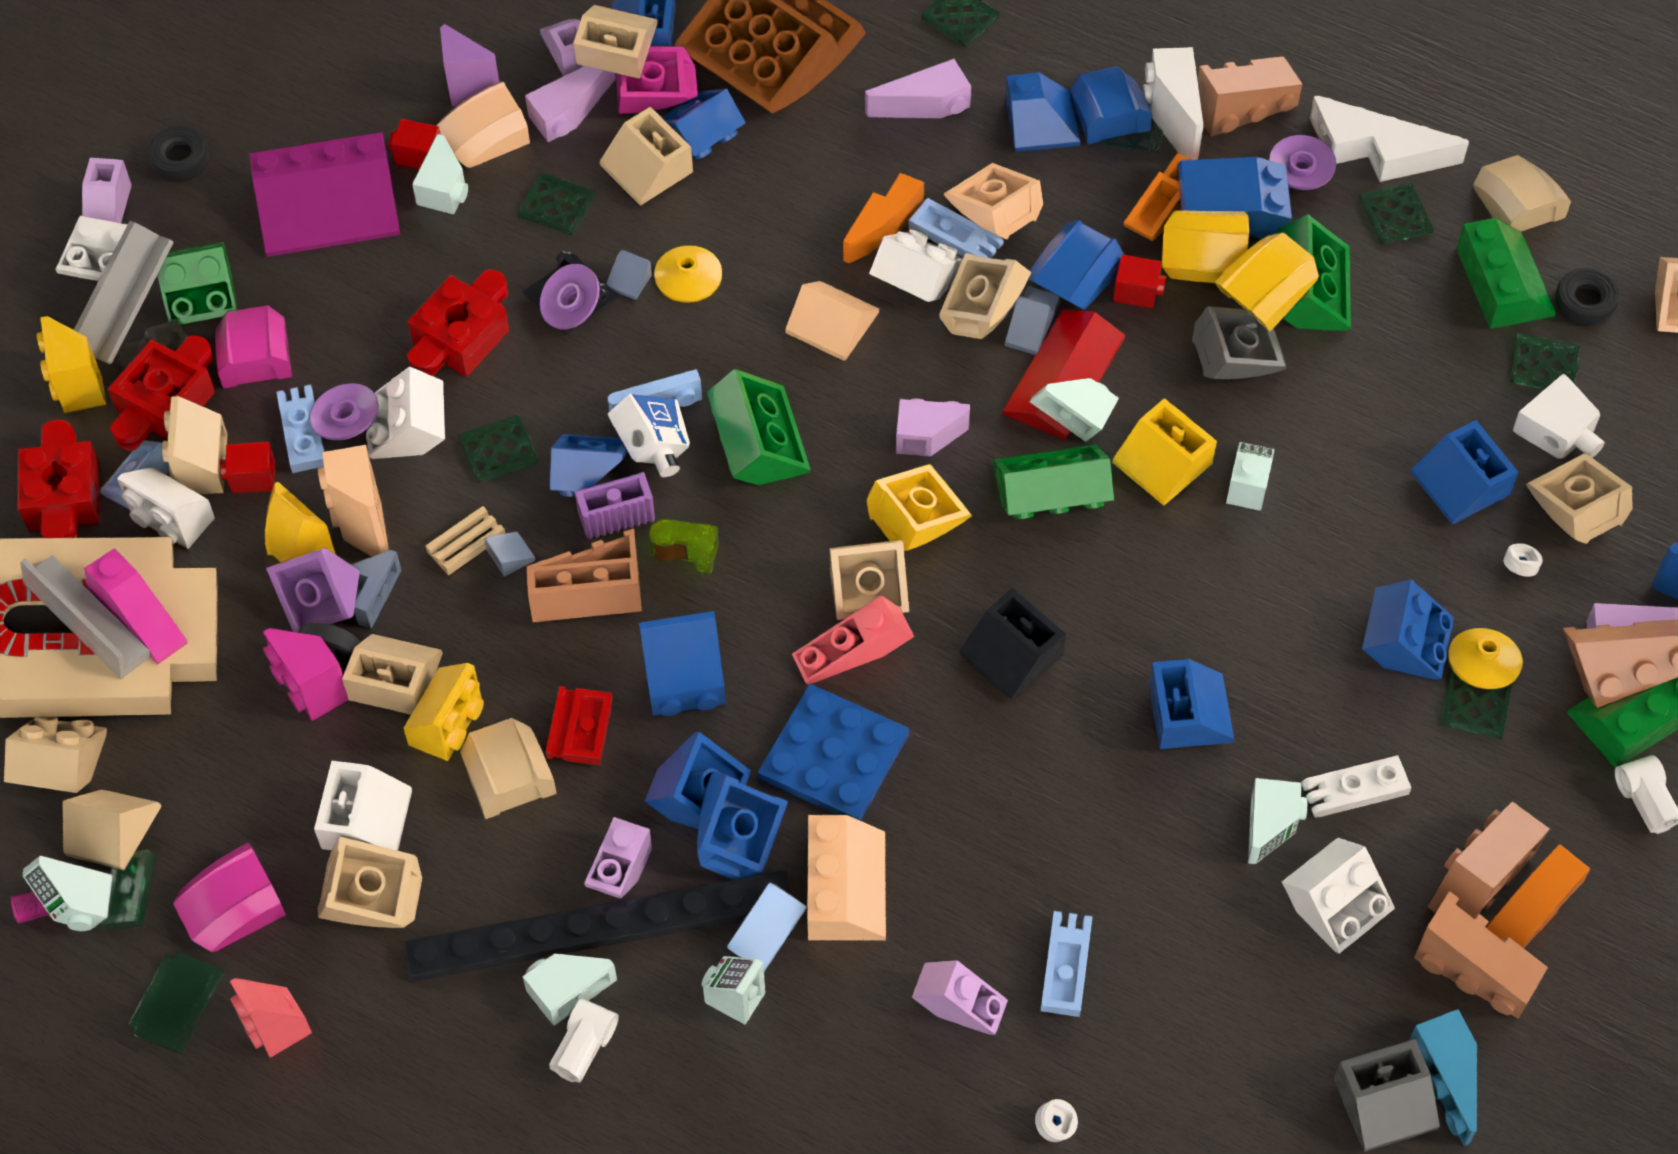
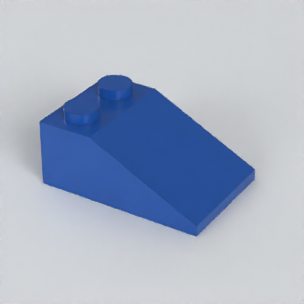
M1259 157L1181 160L1178 163L1182 211L1246 212L1249 219V236L1260 239L1275 234V230L1287 225L1292 219L1287 171L1284 164Z
M714 611L639 623L653 716L660 714L663 716H673L681 711L691 709L710 710L718 705L726 704Z

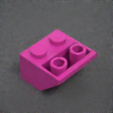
M271 628L263 632L268 645L263 648V651L271 664L269 668L279 685H286L289 693H287L297 712L304 710L311 721L349 700L342 680L343 674L339 662L321 636Z

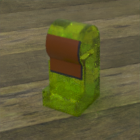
M662 519L652 525L649 533L651 551L657 559L671 561L677 558L679 560L697 562V571L712 573L719 545L718 526Z

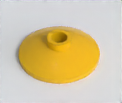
M680 246L666 252L658 260L654 270V278L658 289L663 295L674 301L691 303L701 301L717 290L722 279V268L717 257L710 251L698 246Z
M1474 628L1463 631L1452 640L1448 650V661L1454 673L1464 682L1478 688L1499 689L1508 686L1517 679L1522 669V655L1517 645L1509 637L1495 630Z

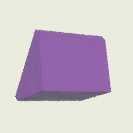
M446 24L440 27L443 62L451 106H457L475 93L499 82L496 58L494 53Z
M323 548L266 568L293 632L297 633L302 625L308 623L332 624L354 615L360 571L328 549Z

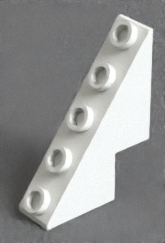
M1314 96L1309 118L1318 138L1325 142L1334 152L1336 164L1369 157L1379 181L1382 182L1462 164L1469 144L1467 139L1365 110L1361 107L1341 103L1330 98Z

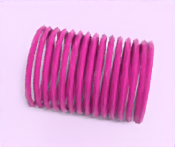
M33 891L11 897L13 914L18 924L49 916L42 903L40 904V900L38 898L36 900L37 896Z

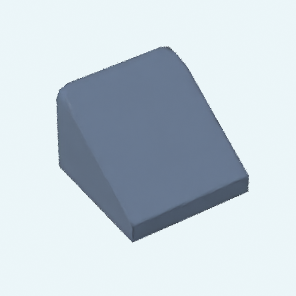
M621 250L617 255L606 285L612 291L636 300L652 276L650 261Z
M518 532L493 535L484 539L488 554L504 577L535 561L534 555Z

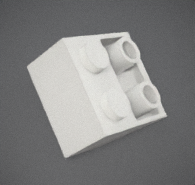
M80 216L56 267L57 273L99 281L127 224Z
M911 229L905 233L898 231L897 234L883 237L869 274L930 302L942 297L954 280L963 258L956 255L958 251L949 245L939 243L936 246L928 242V236L919 231Z
M408 367L374 393L378 400L379 410L377 417L367 428L366 432L367 451L370 458L424 455L445 440L442 380Z
M153 467L122 473L117 478L123 492L122 498L130 509L131 513L129 515L131 519L143 528L147 526L153 528L161 537H172L173 544L178 543L189 549L215 519L208 499Z
M331 761L314 828L321 849L332 850L336 841L341 836L398 851L412 788L369 765Z
M1336 838L1282 881L1296 912L1337 953H1341L1395 909L1366 847L1341 838Z

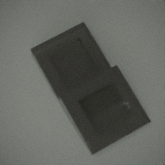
M177 319L146 328L144 339L121 345L114 358L121 373L151 339L176 351L187 339V335Z

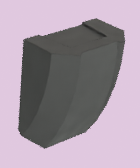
M1208 306L1195 322L1192 343H1195L1204 371L1203 376L1211 379H1241L1267 375L1287 369V364L1274 328L1269 332L1247 310Z

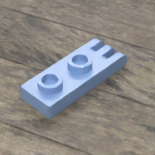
M929 198L924 201L909 219V229L927 235L928 239L937 244L942 243L955 248L958 251L957 254L964 257L965 253L975 254L978 257L992 258L996 253V249H999L1004 243L1000 236L985 230L976 223Z
M695 369L611 393L608 396L609 412L629 394L677 399L681 407L702 400V388L698 371Z
M304 386V394L306 396L304 398H300L297 387L291 388L292 400L287 401L284 390L277 391L292 473L324 467L322 453L325 451L322 437L314 431L310 423V412L315 403L312 386Z
M1054 911L1041 1004L1042 1012L1080 1017L1093 916L1085 915L1082 922L1083 929L1075 928L1077 914L1069 913L1068 926L1063 927L1060 926L1062 923V912Z

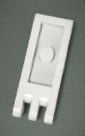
M1398 755L1309 777L1301 782L1304 791L1315 790L1306 795L1309 804L1324 802L1312 807L1311 810L1314 817H1322L1406 796L1411 791V785Z

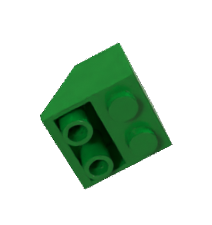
M224 242L168 253L157 276L169 327L223 317L226 312L237 310L232 275Z

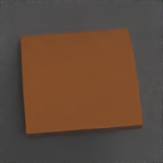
M708 0L675 42L674 46L684 47L694 61L773 114L794 103L821 82L849 55L866 32L858 21L826 0Z

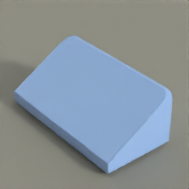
M144 441L137 450L131 452L101 488L100 493L129 509L128 504L122 498L123 492L117 478L122 473L150 467L167 475L169 472V462L163 461L162 443Z
M769 883L727 948L741 958L760 960L763 962L765 972L807 906L777 885Z

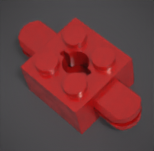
M485 270L469 286L450 275L408 320L411 339L414 345L407 354L409 366L434 376L444 365H447L468 377L509 332L505 306L501 305L509 294L505 276L496 270Z
M189 336L176 351L151 339L112 383L108 391L115 409L120 415L111 424L110 430L117 446L127 451L137 450L152 432L168 440L169 432H166L164 415L165 411H170L171 397L179 396L203 407L214 395L215 390L207 370L214 361V356L205 338Z
M52 420L42 426L41 447L18 449V510L28 531L40 530L42 538H77V526L100 523V463L91 441L76 442V434L73 427L64 420Z

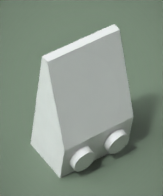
M1193 47L1153 49L1151 63H1146L1145 67L1146 82L1148 84H1143V94L1152 113L1151 119L1178 153L1191 160H1198L1203 131V118Z

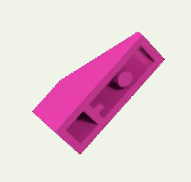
M115 548L84 568L87 589L150 650V657L157 664L188 644L185 636L138 571Z

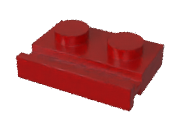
M559 686L546 747L547 759L556 757L563 758V761L601 765L614 700L613 693L578 688L575 691L565 690V687Z

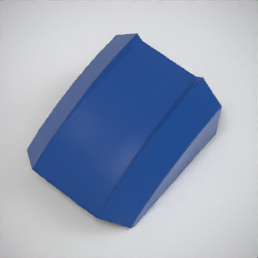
M1118 66L1078 75L1069 91L1087 145L1118 136L1151 131L1152 113L1142 90L1133 77Z
M1081 220L1067 223L1051 240L1031 268L1028 280L1085 310L1117 277L1121 255H1124L1115 238L1110 239L1082 224Z
M711 773L698 827L697 852L700 866L733 880L762 875L788 801L741 784L739 780L728 775Z

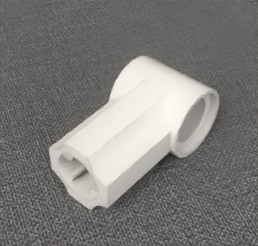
M1650 755L1615 768V779L1620 792L1626 798H1632L1650 833L1659 834L1668 831L1678 824V808L1665 786V771L1656 756Z
M580 999L570 1015L567 1024L568 1031L549 1064L550 1069L570 1082L580 1083L600 1046L604 1047L610 1041L616 1029L619 1015L588 1000Z

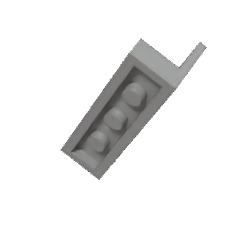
M129 221L74 328V331L87 337L94 357L108 364L113 362L173 245L172 240L159 236L133 221Z
M53 555L36 567L26 559L20 562L24 584L120 679L150 658V650Z

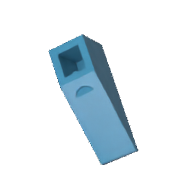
M1459 1009L1416 1025L1409 1041L1415 1039L1431 1074L1435 1099H1440L1447 1112L1445 1113V1119L1453 1135H1458L1463 1145L1466 1146L1470 1144L1477 1131V1043Z

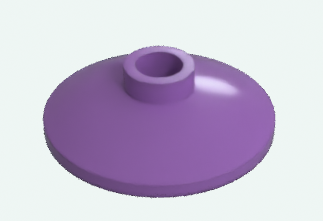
M1294 135L1286 137L1279 141L1270 153V161L1286 165L1288 187L1294 189L1311 190L1319 188L1331 180L1336 170V157L1332 149L1325 142L1312 136Z
M570 264L557 270L548 279L541 293L540 311L544 320L549 325L561 330L571 329L583 323L591 315L598 302L600 292L599 281L595 273L584 265Z
M350 383L336 386L326 391L316 400L310 412V423L314 431L322 438L335 441L350 439L364 432L374 422L379 410L377 397L370 388L361 384Z

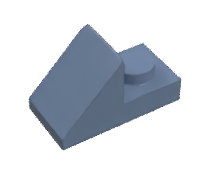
M1027 286L1024 296L1017 298L1005 346L1036 355L1043 344L1056 313L1060 296Z
M393 550L385 551L352 564L353 567L360 571L354 608L356 620L360 626L372 629L401 572L397 552Z

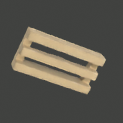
M482 506L427 544L426 550L449 576L486 550L485 538L505 534V529L498 525L496 519L492 515L489 516L488 511ZM488 529L491 530L489 533H487L486 535H484L483 537H481L473 543V540L477 538L479 535H481ZM459 549H464L450 560H445Z

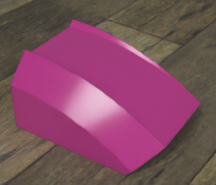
M650 46L640 79L616 73L618 113H640L649 107L653 110L664 109L698 96L695 64L684 47Z
M268 305L226 312L215 331L217 370L223 389L236 387L239 384L292 377L285 319L281 314Z
M249 842L221 857L201 871L179 891L173 902L191 940L210 952H216L286 916L278 896Z

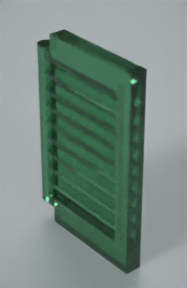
M180 952L177 953L175 959L164 956L128 1023L129 1026L136 1028L135 1037L181 1054L221 980L224 969Z

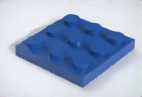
M809 684L759 769L758 779L833 814L847 815L861 821L909 736V728L815 685Z

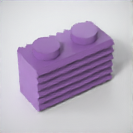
M644 472L575 491L578 515L586 539L591 540L593 537L605 536L606 533L612 534L613 531L619 532L620 529L626 530L627 527L633 528L634 525L639 527L641 523L646 525L648 521L653 523L655 520L653 497Z

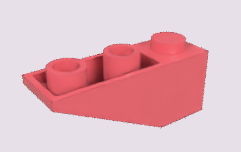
M880 595L792 653V656L805 683L809 685L884 657L912 639L914 635L900 607Z
M237 978L230 981L236 993L230 1000L245 1027L248 1037L256 1049L263 1046L270 1058L312 1033L305 1016L287 987Z

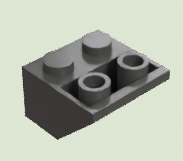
M1415 1039L1340 1062L1334 1076V1082L1364 1152L1440 1128L1431 1074Z

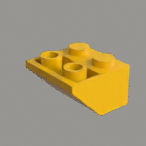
M48 316L41 317L42 332L37 333V341L41 353H45L46 360L40 361L44 380L49 381L53 401H60L64 413L106 405L103 378L87 337Z
M1164 398L1140 418L1114 456L1112 463L1165 506L1213 464L1217 441Z
M464 663L438 668L403 728L409 746L446 761L450 759L454 750L458 751L462 747L466 738L467 727L471 720H476L480 716L484 705L474 665Z

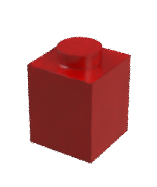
M401 119L397 130L391 132L388 142L395 165L420 170L437 134H440L439 126Z
M1121 255L1113 302L1154 309L1156 296L1163 297L1167 276L1160 275L1162 261Z
M269 442L226 445V459L220 460V473L222 480L228 481L232 493L272 491L275 484V459Z

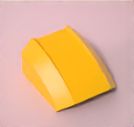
M1174 211L1164 225L1163 269L1171 279L1215 283L1221 274L1248 250V215L1246 212Z
M1285 233L1268 235L1248 249L1215 281V284L1229 299L1235 300L1270 332L1317 281L1319 275L1314 257Z
M930 464L876 480L867 498L870 520L875 521L890 541L902 540L904 551L916 548L940 537L972 516Z
M275 482L270 495L265 527L267 555H273L280 562H284L323 548L335 554L327 525L279 482Z

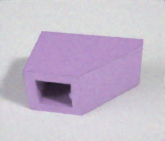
M568 19L540 29V34L563 76L584 67L583 65L576 64L573 45L580 24L578 19Z
M89 159L82 184V216L116 223L122 222L132 186L123 160Z
M917 398L911 400L900 399L896 433V454L934 455L969 430L970 404H960L955 401L932 402Z
M614 817L586 878L585 887L621 899L638 882L652 851L650 829Z
M957 960L925 963L912 995L913 999L937 1017L988 1035L996 1034L1008 1002L1005 997Z

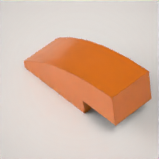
M1177 153L1164 173L1159 172L1123 222V226L1151 241L1164 232V225L1174 211H1182L1178 163L1181 160L1191 159Z
M900 173L886 197L873 192L843 240V261L852 263L870 254L880 247L884 236L897 234L898 231H901L924 203V182Z
M1559 844L1523 883L1486 928L1503 942L1505 938L1510 937L1521 947L1525 948L1557 914L1561 905L1585 881L1590 868Z

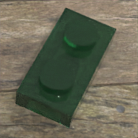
M149 850L135 851L124 870L111 869L112 882L107 918L101 922L108 930L143 927L156 857Z

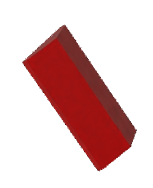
M1063 309L1005 406L1003 415L1066 441L1071 431L1030 403L1031 398L1047 384L1087 378L1100 383L1123 343L1125 334L1096 312Z

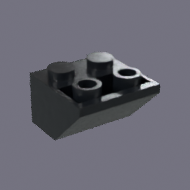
M1012 588L986 610L960 649L959 654L1013 700L1063 656L1066 633Z

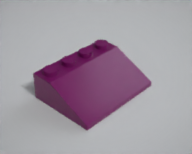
M383 132L249 154L267 257L401 235Z

